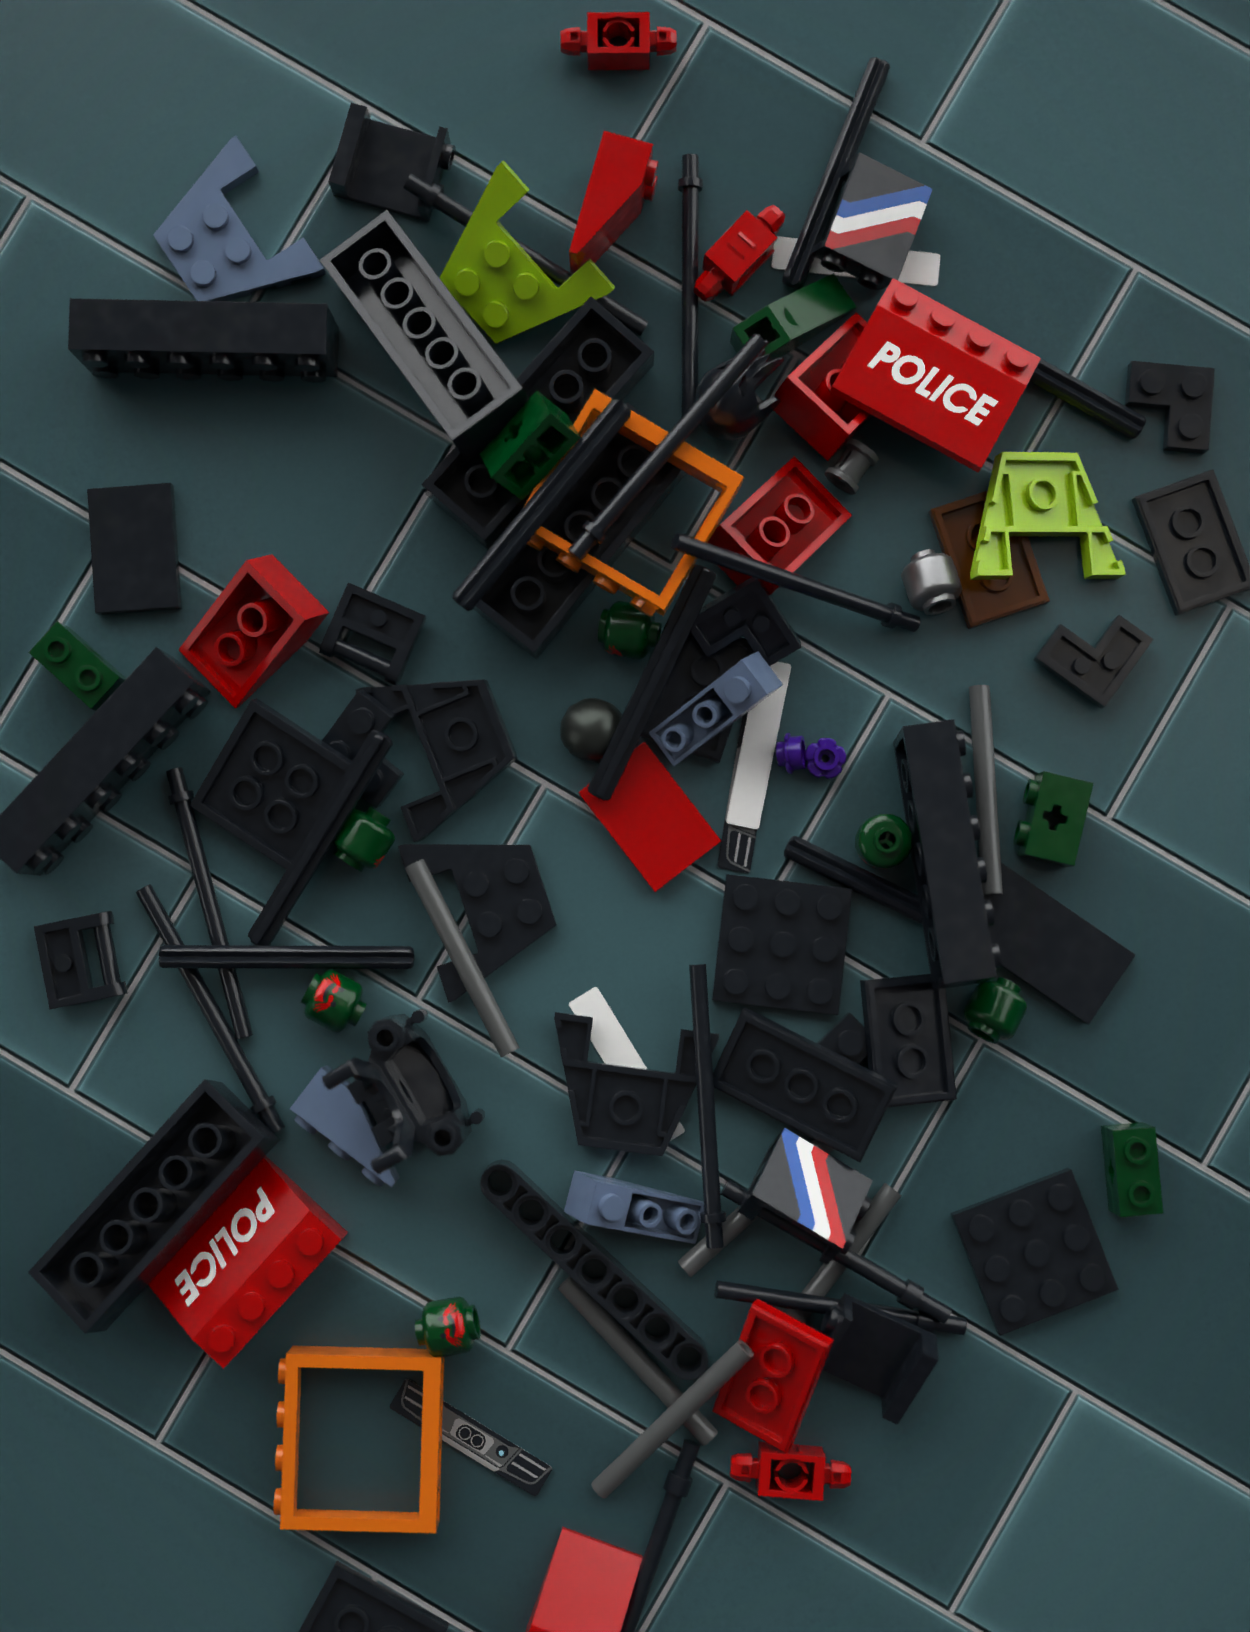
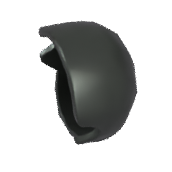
M585 698L570 706L561 720V740L564 746L568 748L569 753L575 757L600 763L622 714L618 708L607 701L597 698Z

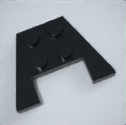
M488 680L361 687L355 690L357 693L359 690L364 689L396 716L410 711L440 788L438 792L401 806L414 842L424 840L518 759Z
M403 844L398 846L405 868L424 859L432 876L452 869L478 949V953L473 954V957L484 979L557 925L531 845ZM452 962L437 966L448 1003L455 1001L467 992Z
M555 1012V1026L578 1145L663 1156L696 1087L693 1030L681 1029L675 1072H666L588 1061L593 1017ZM710 1033L712 1052L719 1040L718 1033Z

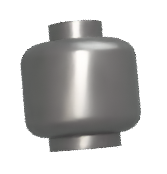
M932 549L914 554L911 557V562L904 568L901 574L911 606L919 611H924L927 615H936L950 610L955 606L956 599L962 592V585L953 559L944 553H935Z

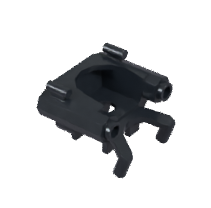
M424 1009L414 1011L410 1018L405 1014H397L377 1020L368 1031L369 1048H371L368 1062L355 1057L322 1076V1081L329 1090L354 1077L356 1081L347 1085V1088L357 1105L365 1101L378 1124L371 1129L381 1147L393 1141L392 1145L394 1148L371 1160V1166L377 1174L410 1157L414 1141L427 1144V1148L438 1156L454 1154L471 1133V1124H480L485 1118V1111L480 1108L474 1110L469 1116L467 1103L429 1036L416 1024L427 1019L428 1013Z

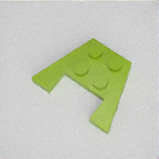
M504 160L496 167L439 278L458 303L495 343L583 306L590 297L596 300L608 295L615 288L590 258L563 284L557 287L501 225L499 219L530 190Z
M1001 452L995 456L970 571L971 580L1007 579L1013 576L1009 536H1078L1081 545L1084 579H1118L1126 575L1122 560H1116L1109 542L1113 541L1109 528L1108 526H1102L1094 504L1098 501L1078 453Z

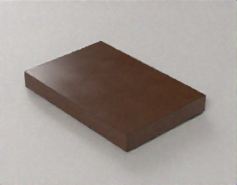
M987 491L932 508L929 511L942 553L953 559L962 585V592L958 600L968 629L1050 602L1028 536H1009L1013 576L1007 579L971 580L970 571Z

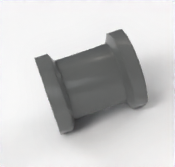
M850 438L845 445V452L834 467H828L825 471V476L840 490L855 495L859 490L857 484L869 467L875 466L879 458L873 450L862 442Z

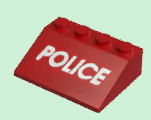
M893 278L829 392L979 473L1041 358Z
M265 1156L148 1285L190 1338L224 1369L348 1232Z

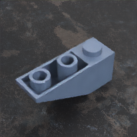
M759 651L740 660L650 731L649 734L672 765L675 766L783 686V684Z
M328 1065L321 1067L290 1107V1110L297 1114L294 1119L295 1122L309 1133L315 1135L319 1131L331 1140L328 1147L341 1158L348 1161L350 1157H353L362 1164L364 1168L361 1172L373 1183L381 1187L386 1183L392 1187L400 1178L395 1165L380 1174H377L371 1166V1160L388 1150L386 1146L381 1147L371 1129L376 1124L365 1101L357 1105L347 1088V1085L351 1084L347 1080L331 1090L327 1089L322 1081V1076L333 1069Z
M574 1170L564 1212L588 1225L696 1244L701 1225L700 1213L704 1212V1202L611 1177Z

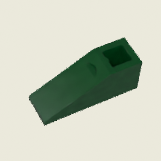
M833 273L765 306L733 327L730 343L738 353L751 336L756 333L768 341L767 346L764 348V355L769 354L770 359L768 361L785 356L854 311L857 307Z

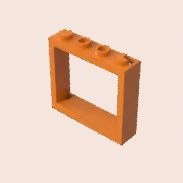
M594 389L573 424L580 437L583 436L612 400ZM632 410L630 418L618 431L621 435L650 452L669 433ZM684 441L667 462L721 493L694 537L708 543L741 488L744 476ZM569 451L536 485L526 504L537 492V490L541 487V485L546 481L550 474L555 470V468L560 464L564 457L569 453ZM542 526L526 543L539 551L545 546L557 553L556 560L573 572L578 573L580 568L591 573L595 576L593 582L603 590L613 595L619 590L633 598L630 604L648 616H652L654 612L662 616L665 615L698 560L696 557L684 554L661 594L657 595L590 554H587L582 561L577 560L568 551L572 545L571 543Z
M293 1345L286 1353V1358H280L278 1383L285 1384L284 1401L278 1402L276 1424L277 1428H283V1445L278 1444L276 1448L275 1470L282 1471L281 1488H276L273 1504L274 1515H280V1529L397 1533L437 1532L440 1522L445 1357L433 1356L429 1353L428 1349ZM301 1368L423 1371L419 1512L297 1509Z

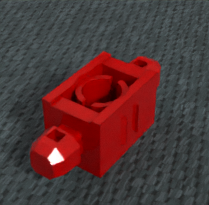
M587 12V31H580V27L566 28L560 33L561 52L571 56H581V52H587L588 70H649L650 52H657V56L670 55L676 52L677 31L669 27L658 26L657 30H650V12ZM598 36H603V47H598ZM620 36L627 39L628 43L618 47L610 44L609 40ZM634 36H639V47H634Z
M775 205L766 207L757 217H754L746 210L704 254L702 266L704 272L696 280L694 286L696 295L707 302L713 300L724 288L733 296L774 253V243L778 239L776 234L783 226L785 214Z
M758 1441L757 1458H752L751 1453H737L731 1456L730 1477L744 1482H750L751 1478L756 1479L755 1485L758 1496L823 1501L824 1484H828L830 1489H844L850 1486L851 1466L843 1461L831 1459L829 1463H826V1456L822 1446L793 1444L786 1454L767 1442ZM771 1460H773L775 1468L773 1469L775 1479H770ZM793 1462L802 1467L803 1471L794 1479H785L777 1472L786 1463ZM806 1462H810L809 1482L806 1475L808 1473Z

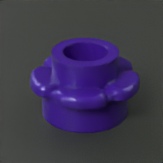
M789 732L784 735V741L777 742L776 755L779 767L786 766L788 774H793L794 770L806 768V745L803 736H791Z
M820 738L816 744L812 743L806 749L807 769L817 778L825 776L827 779L834 778L842 772L841 766L846 762V752L842 746L836 745L834 739ZM824 754L829 756L828 762L822 761Z

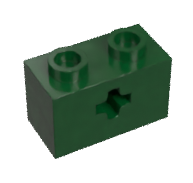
M536 391L480 452V456L490 476L523 501L581 437L568 415L540 392Z
M58 621L28 652L90 709L95 711L126 680L118 670L77 633Z
M1045 771L1035 774L1034 780L1029 779L1023 796V803L1028 804L1025 821L1019 820L1014 835V845H1019L1017 856L1063 867L1075 866L1094 783ZM1053 809V816L1059 818V823L1050 826L1048 829L1049 821L1042 819L1043 813L1050 812Z
M1143 1122L1102 1125L1101 1134L1109 1211L1119 1217L1163 1214L1156 1128Z

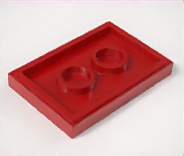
M645 741L634 749L611 799L607 801L592 795L588 791L589 784L578 792L654 892L658 891L721 842L718 835Z
M757 1299L751 1305L739 1340H742L751 1348L754 1356L720 1388L712 1412L787 1454L794 1444L834 1340L764 1301Z

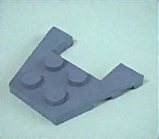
M237 136L229 140L153 234L196 301L226 302L252 295L253 291L272 286L279 288L290 285L291 281L306 277L313 279L321 277L326 273L304 237L271 259L266 260L224 197V194L259 172Z

